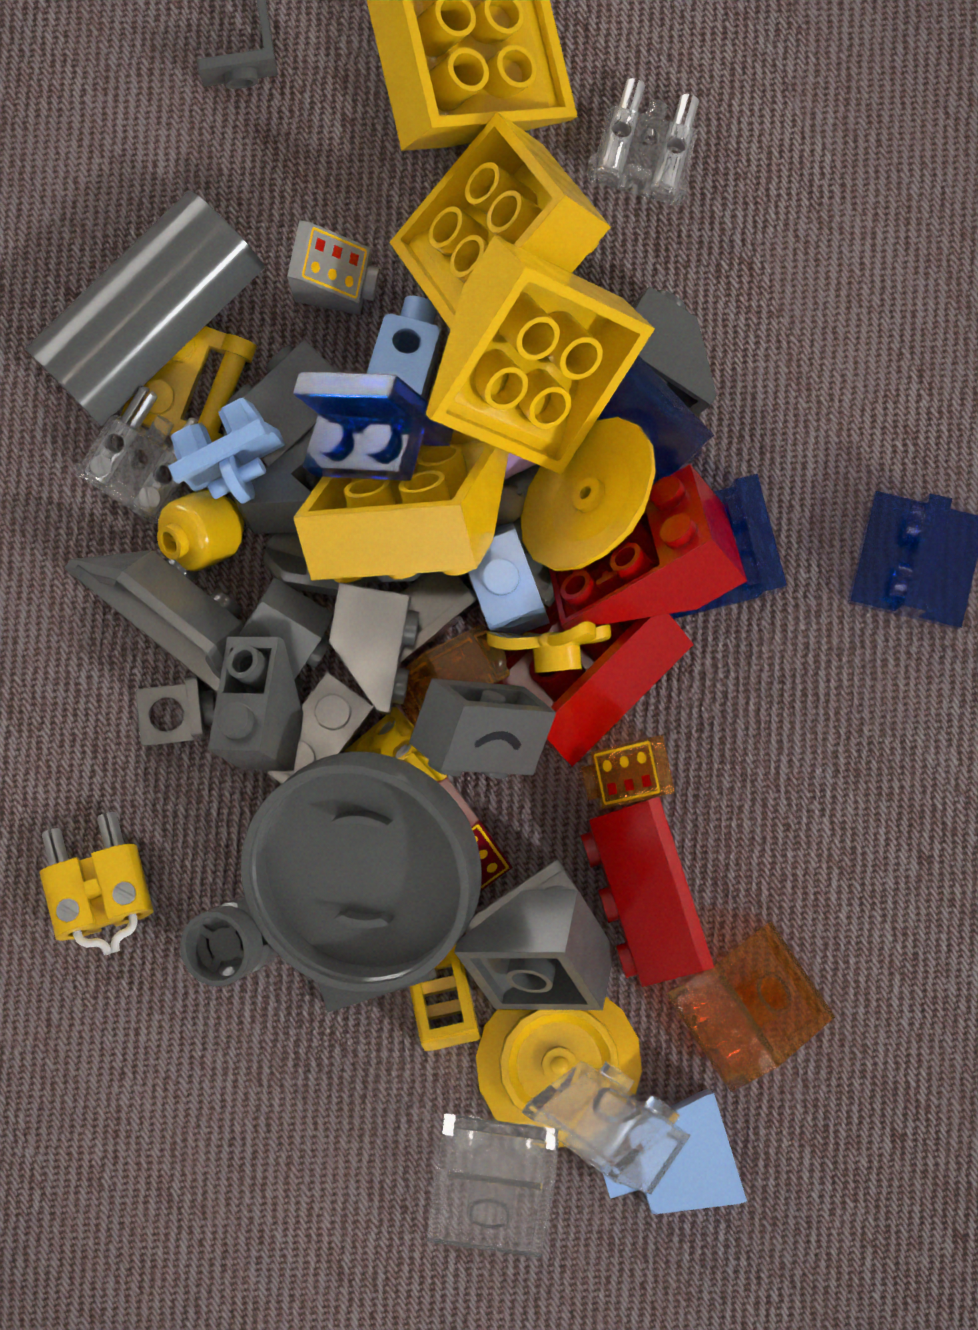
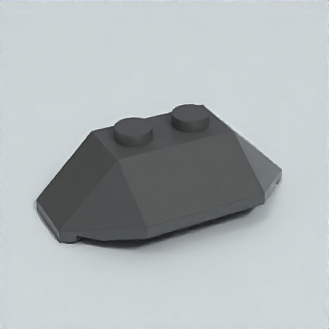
M153 550L75 558L67 563L64 568L218 692L227 637H238L244 626L237 619L243 610L237 603L218 588L209 596L193 583V580L199 574L197 571L185 570L176 560L169 558L164 560Z

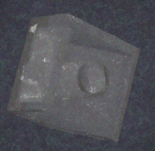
M580 1061L532 1098L521 1111L612 1181L648 1194H652L691 1136L675 1124L680 1117L676 1110L652 1094L646 1102L629 1090L635 1081L606 1061L601 1069Z
M444 1113L426 1242L541 1258L555 1187L560 1129Z

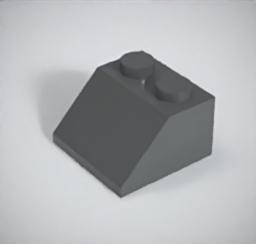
M550 886L545 890H522L458 940L454 952L495 1009L603 1010L615 948L578 890H572L564 886Z

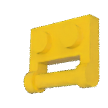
M204 326L143 386L149 388V391L131 421L148 394L153 391L157 395V399L141 425L169 436L181 430L187 422L184 420L209 353L213 350L224 354L198 423L202 422L212 442L222 438L223 435L219 433L222 420L218 412L233 396L245 362H252L258 346L242 337L226 334ZM136 393L125 403L121 416L125 413Z

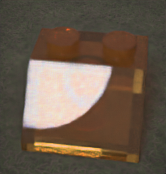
M772 921L764 924L713 958L714 968L689 975L666 994L730 1092L778 1068L835 1018Z

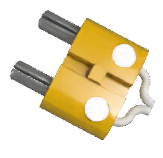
M107 812V817L103 813L97 818L105 849L91 853L92 857L79 860L77 857L68 859L60 829L54 828L51 829V832L49 830L43 832L42 838L49 866L39 872L56 940L75 939L78 944L84 947H100L104 955L120 951V941L134 932L137 920L143 919L154 912L137 845L124 844L115 812ZM128 923L126 928L118 931L113 936L111 948L103 939H87L84 937L102 931V927L112 924L117 927Z

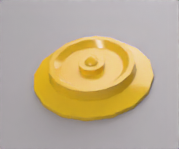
M619 417L596 420L562 475L540 466L528 487L521 514L522 541L534 561L554 571L581 569L607 555L634 530L645 511L656 472L653 445L640 426Z
M605 997L603 1010L497 1009L484 1026L476 1054L479 1090L495 1119L520 1139L549 1148L585 1145L613 1129L633 1104L642 1074L639 1039L623 1010L607 997Z

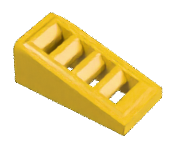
M456 944L434 968L439 970L452 967L454 975L409 986L420 1042L425 1051L438 1050L481 1039L466 968L454 952ZM454 990L458 992L459 999L429 1006L426 1004L425 997ZM462 1013L464 1022L432 1029L430 1020Z

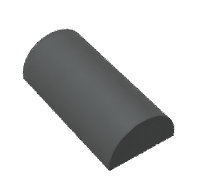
M188 190L24 349L102 426L140 387H143L265 268V265L221 215L200 196Z

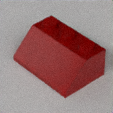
M556 601L546 610L550 623L528 632L545 634L548 632L562 633L567 631L561 626ZM670 614L609 623L611 628L610 639L603 642L580 644L582 669L535 673L533 649L506 650L480 677L484 683L524 686L552 708L556 715L545 743L573 767L694 645Z
M660 797L587 820L590 832L581 834L580 838L590 868L601 865L607 887L599 889L598 894L607 922L610 923L618 920L625 940L624 943L615 945L625 978L636 976L638 984L641 987H646L714 968Z

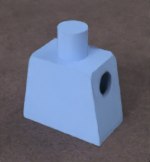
M420 296L405 297L400 316L391 313L385 314L361 390V429L383 435L419 431L438 360L441 328L433 325L437 310L429 299Z
M513 522L497 526L493 542L479 566L468 573L490 631L519 635L550 622Z
M710 1089L700 1091L626 1129L633 1155L600 1165L610 1199L643 1189L652 1214L747 1202L717 1101Z

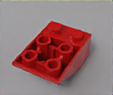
M691 464L670 476L663 477L652 486L645 511L634 530L607 555L581 569L554 571L549 568L560 623L565 630H569L586 621L592 622L597 626L696 610L747 581L725 505Z

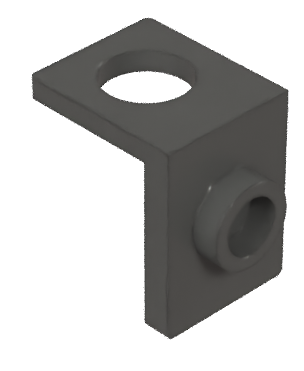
M257 0L264 49L197 59L198 71L204 87L225 84V87L229 89H244L256 85L259 82V78L278 76L266 0Z
M198 677L185 678V684L143 688L135 691L142 746L210 739L209 725L213 723L216 699L214 690H205L204 682ZM163 698L177 700L184 712L183 721L180 726L168 732L158 730L153 725L150 716L153 705Z

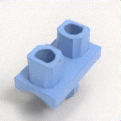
M239 398L222 407L218 412L227 432V435L212 442L206 427L199 423L188 425L171 435L177 461L169 465L168 468L174 482L180 483L185 481L195 492L208 486L214 499H218L229 492L243 504L255 498V491L251 481L266 473V468L260 458L286 444L280 431L264 421L253 403L244 398Z

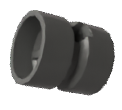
M245 897L235 898L192 918L183 929L180 941L181 957L188 972L199 982L212 987L227 986L271 964L278 956L257 928Z

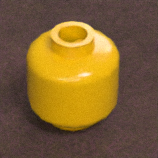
M202 489L175 499L162 509L158 519V545L167 558L176 560L185 570L201 571L230 558L238 551L244 531V520L237 505L225 495L214 499L209 489Z

